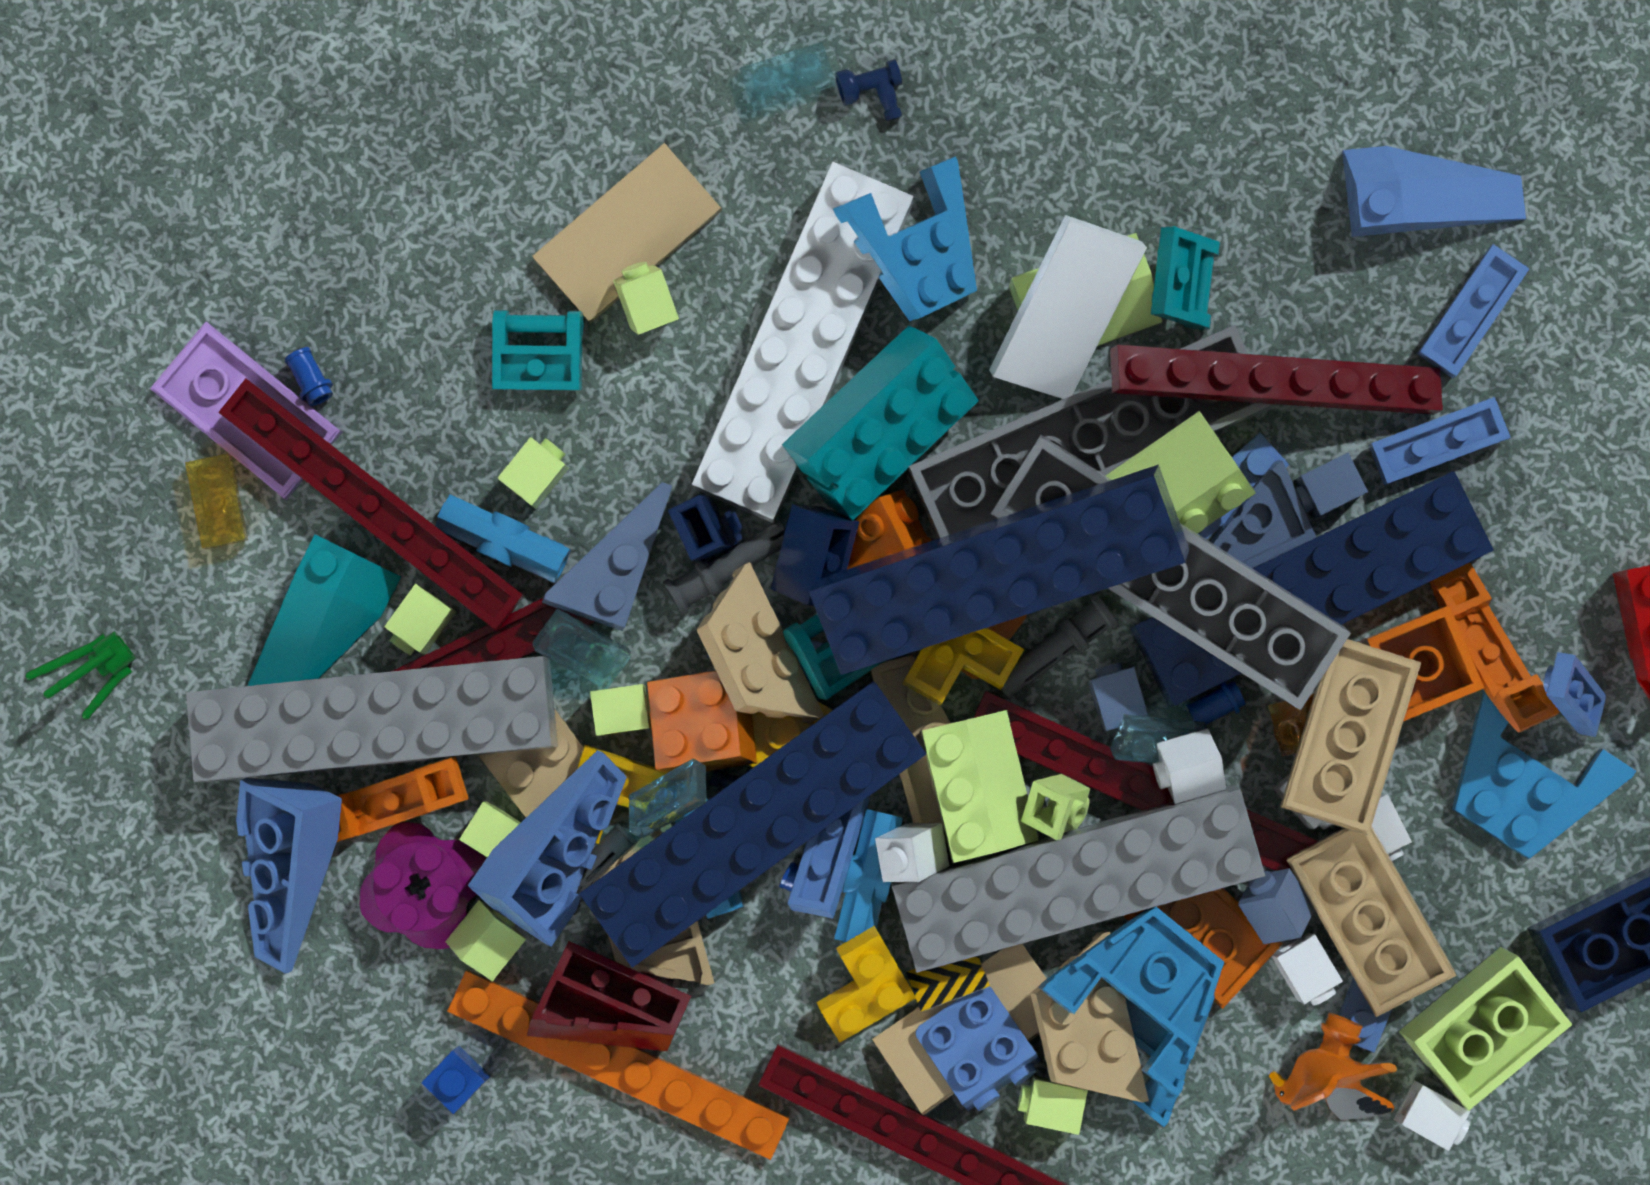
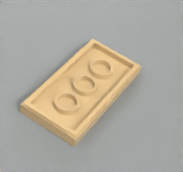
M664 143L532 257L579 311L583 312V316L591 324L619 300L613 280L623 276L622 270L640 262H647L648 266H658L722 211V208Z
M1349 639L1346 640L1317 684L1281 801V808L1369 835L1421 662Z
M1372 826L1369 835L1342 828L1287 858V862L1376 1017L1456 976L1454 968Z
M1023 944L1004 948L981 964L990 987L1029 1042L1040 1035L1030 993L1047 978ZM957 999L923 1012L918 1007L872 1039L922 1115L952 1096L954 1092L917 1039L916 1029Z

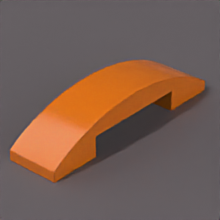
M1469 562L1430 581L1439 608L1450 605L1483 683V690L1510 725L1519 733L1558 715L1560 711L1547 697V692H1545L1544 685L1537 674L1533 676L1529 674L1489 607L1492 598L1472 564Z
M456 756L349 793L337 795L342 798L338 840L336 843L468 800V794Z

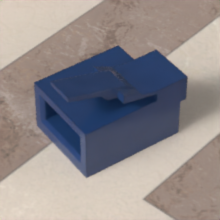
M698 495L668 510L691 561L708 560L743 542L741 535L743 527L736 512L731 514L728 511L724 513L725 516L721 517L712 496Z

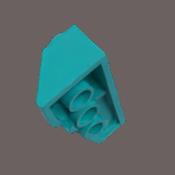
M314 534L294 574L247 686L320 679L382 617L402 577Z

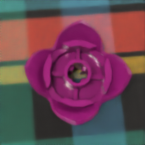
M401 822L395 824L379 841L375 852L374 867L364 879L360 888V911L368 922L381 931L401 933L414 944L424 948H450L445 941L467 915L466 907L468 902L477 895L468 884L478 872L486 857L460 840H441L436 838L429 828L420 823ZM417 873L420 879L427 877L430 881L431 886L425 889L426 897L424 899H419L418 893L413 895L409 888L414 883L412 877Z

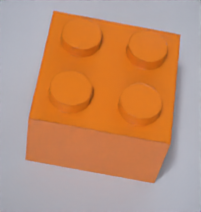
M1450 605L1438 608L1358 641L1359 643L1421 662L1404 721L1484 689Z
M716 670L647 682L656 770L675 777L757 764L752 714L735 711Z

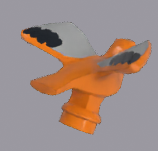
M1329 1012L1325 1023H1321V1030L1324 1035L1320 1047L1301 1053L1287 1080L1276 1071L1271 1072L1269 1077L1274 1084L1275 1094L1283 1104L1291 1105L1294 1111L1325 1099L1330 1110L1340 1120L1360 1119L1393 1112L1395 1107L1391 1101L1363 1087L1360 1081L1369 1077L1396 1072L1397 1067L1391 1063L1363 1064L1349 1057L1350 1050L1353 1044H1358L1361 1041L1359 1035L1363 1026Z

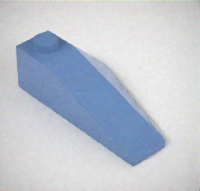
M1389 146L1342 151L1352 237L1526 219L1522 179L1519 175Z
M597 750L491 851L468 886L493 910L552 947L577 910L581 896L577 893L585 869L592 870L597 856L591 854L600 830L609 826L627 776L603 752Z
M245 778L240 780L236 823L238 836H245L248 852V860L242 862L244 876H251L254 901L249 903L248 911L255 958L286 974L293 970L338 840L342 798L311 783Z

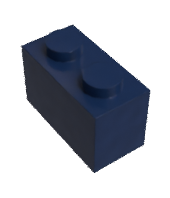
M792 504L780 554L775 566L771 589L803 604L814 606L809 591L820 578L847 570L859 521H852L846 516L822 506Z

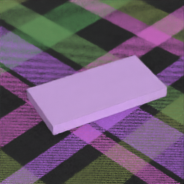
M205 322L150 389L287 500L303 479L218 413L244 379L250 380L331 445L343 432L305 401H302L299 396L208 322Z

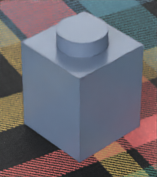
M1349 453L1321 465L1294 480L1298 487L1295 490L1306 513L1310 511L1313 519L1368 492Z
M1121 662L1095 669L1097 678L1087 682L1103 732L1149 719L1134 667L1123 670Z
M1291 869L1273 872L1264 871L1265 877L1248 881V886L1238 905L1262 943L1270 944L1301 938L1315 909Z

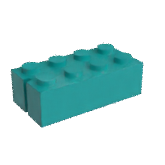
M908 325L796 430L782 446L800 470L808 475L807 479L824 502L853 521L979 400L962 375L953 370L956 366L938 340Z

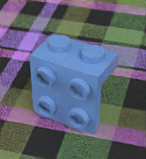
M991 987L960 997L916 1029L917 1039L967 1111L974 1107L978 1111L989 1107L1000 1098L997 1091L1011 1081L1017 1086L1029 1079L1037 1072L1034 1065L1041 1061Z

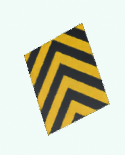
M978 956L918 973L916 969L906 972L921 1012L990 987Z

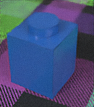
M458 1046L421 1083L454 1114L491 1076L466 1051Z

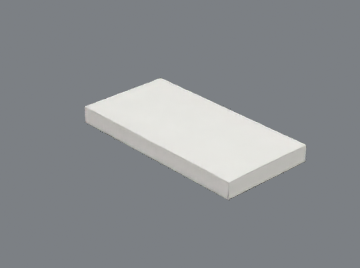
M1065 215L989 369L992 376L1061 399L1072 396L1147 249L1144 243Z

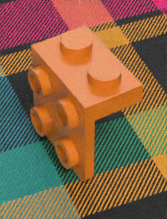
M904 489L877 498L854 519L859 521V526L847 569L932 541L927 537L918 519L919 514L916 505L907 497Z

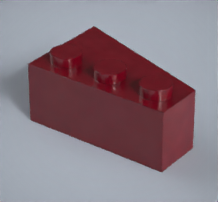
M568 941L532 1016L527 1036L668 1051L691 999V995Z

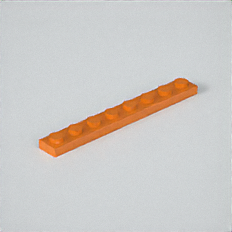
M470 970L465 971L447 1012L767 1159H772L790 1117L640 1048L527 1036L532 1016L539 1002Z

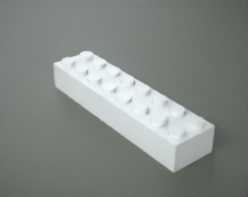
M832 162L693 480L692 486L694 490L712 496V498L768 522L775 523L799 468L782 444L828 401L880 282L878 276L882 272L869 253H861L854 243L858 236L847 221L840 223L833 208L871 193L889 236L903 229L913 205V195Z

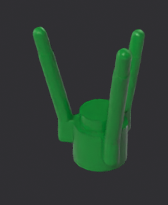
M114 631L107 637L103 633L92 642L27 672L25 677L27 680L35 679L88 655L89 661L45 690L43 696L47 699L51 698L95 668L103 677L111 672L113 674L82 713L83 719H89L119 682L133 672L128 664L136 658L123 639Z

